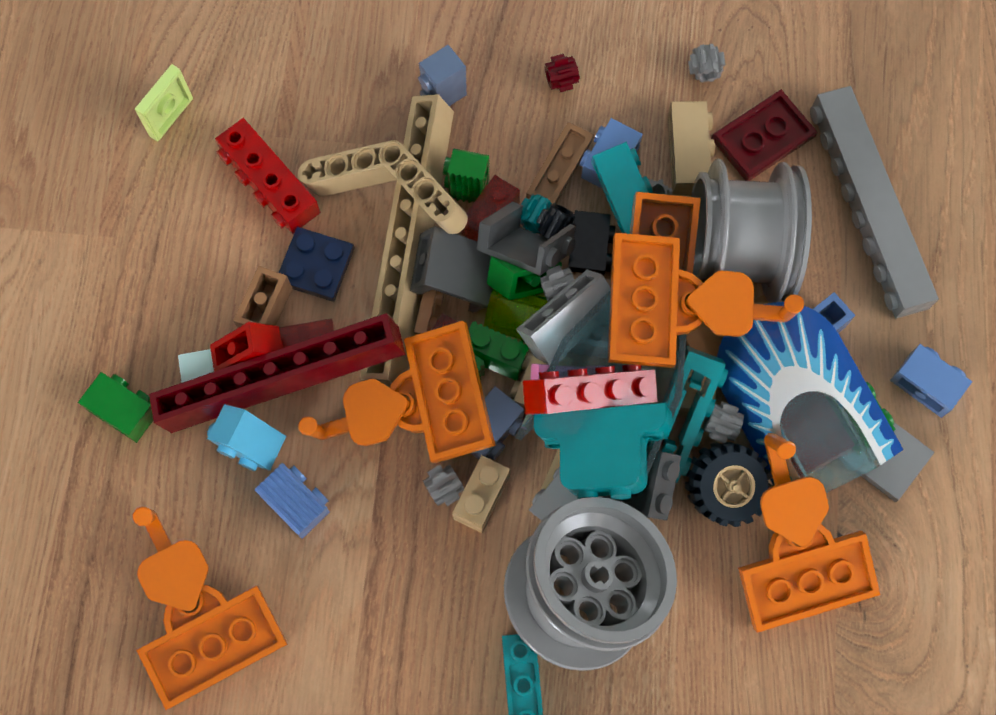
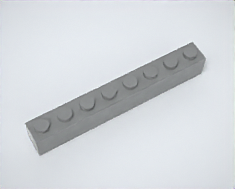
M848 86L818 94L810 109L811 119L819 127L821 144L829 152L832 171L835 176L839 177L842 185L841 193L843 199L849 202L852 210L853 224L861 232L863 249L871 257L874 265L873 273L876 281L881 283L887 308L890 311L892 310L895 319L930 309L939 300L852 87Z

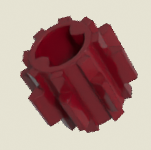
M564 54L551 57V62L545 63L546 79L551 90L559 89L561 93L572 90V84L579 83L578 66L573 56L565 57Z

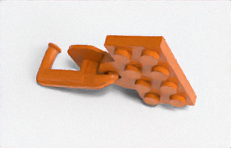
M615 233L613 236L608 363L673 368L676 365L677 335H686L694 331L702 322L716 335L740 337L750 331L753 320L784 323L790 321L804 308V300L796 294L788 296L784 301V306L754 304L753 282L746 274L741 272L717 271L703 283L702 280L691 272L679 269L680 238Z
M465 321L405 338L404 343L410 369L400 374L390 387L376 379H368L349 386L343 396L346 417L319 425L313 417L307 416L302 418L298 424L299 431L302 434L319 440L350 433L351 439L361 446H370L388 440L398 425L400 428L413 433H424L430 462L438 463L496 446L468 325Z
M767 433L764 437V443L775 486L768 488L762 494L760 507L766 527L774 531L769 543V558L738 568L753 629L757 633L881 595L866 533L858 531L833 539L831 532L821 524L829 510L824 485L814 477H803L791 481L786 459L791 458L795 454L796 446L793 442L787 441L775 433Z
M139 507L134 511L133 521L139 526L146 527L158 553L141 562L137 571L138 580L148 599L166 605L163 622L167 633L136 651L165 710L178 705L288 645L259 586H255L228 601L221 591L210 585H204L209 566L197 544L192 541L182 540L172 545L154 510L147 507Z

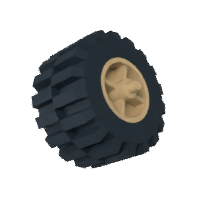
M716 442L710 444V449L704 447L699 450L701 456L699 458L693 456L691 461L694 464L692 470L689 469L686 474L689 477V482H685V489L690 492L687 495L688 499L695 505L694 508L711 521H715L723 526L730 524L733 527L741 526V521L749 524L754 521L752 518L753 514L760 517L762 515L760 507L761 496L768 488L774 486L768 483V480L772 479L773 476L772 472L765 468L768 466L767 462L763 458L758 457L759 454L754 450L732 442L723 444Z

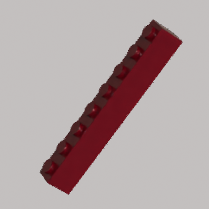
M384 313L150 393L153 421L161 428L174 433L218 418L224 404L245 409L406 355L399 326L388 313Z

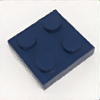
M297 227L279 273L288 277L294 290L334 302L354 252V244Z

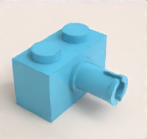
M224 404L216 422L212 423L207 431V439L218 445L217 452L232 459L235 456L238 457V464L252 471H256L257 467L271 470L286 438L284 434L247 410Z

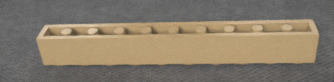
M439 94L412 96L403 146L441 185L454 111ZM398 181L395 187L371 318L388 313L399 326L406 355L364 368L360 376L362 381L376 379L388 387L391 386L392 382L400 374L409 370L410 367L404 339L414 336L422 294L411 292L410 287L420 234L434 227L435 221Z

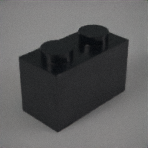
M575 210L574 215H576L573 223L577 225L574 233L576 245L569 256L568 268L571 272L583 273L588 269L604 276L605 271L611 272L612 254L607 253L608 243L613 244L616 226L610 225L611 214Z

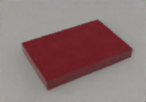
M781 89L713 133L711 139H714L715 145L743 179L750 181L812 140L818 132Z

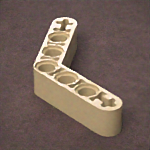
M397 140L309 159L298 170V179L318 196H328L397 180L425 212L448 234L459 233L465 228L468 221L466 212ZM446 209H448L449 212L446 215H444L443 212H445Z

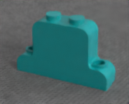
M666 403L534 414L535 433L545 442L546 448L560 449L561 483L578 499L611 495L612 499L623 500L631 498V494L643 491L648 482L647 443L649 441L662 440L670 434L673 426L672 412Z

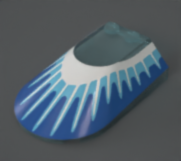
M772 302L763 305L784 306V302ZM804 306L801 312L790 321L784 323L753 320L752 328L745 335L740 337H723L717 357L725 362L726 366L724 369L728 370V374L721 390L728 404L739 408L738 413L744 415L741 428L753 450L759 454L758 457L763 458L767 462L768 466L765 467L767 470L771 471L764 443V437L767 433H775L795 444V454L791 458L786 459L791 481L803 477H814L824 485L826 493L879 467L904 450L840 335L833 325L817 311ZM772 478L770 479L772 485H774V480Z

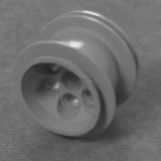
M715 159L708 173L700 172L697 175L691 197L701 198L693 274L704 283L717 271L744 273L753 283L762 284L763 293L769 303L779 302L780 299L785 301L790 295H798L807 268L812 228L811 191L805 169L802 166L795 165L790 168L786 162H780L774 168L769 182L728 180L725 163L721 159Z
M603 497L581 498L551 512L538 525L533 535L528 537L516 549L505 573V604L516 632L537 655L562 668L579 671L600 669L618 661L632 647L652 636L661 626L675 599L677 587L676 567L672 552L665 538L644 514L628 504ZM560 555L567 557L570 564L565 563ZM554 585L562 589L564 596L556 592ZM609 603L615 605L617 613L611 609ZM579 610L586 613L588 621L580 616Z

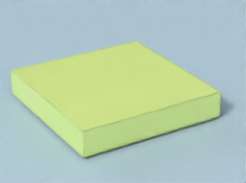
M171 64L135 108L148 135L157 142L193 100L181 70Z

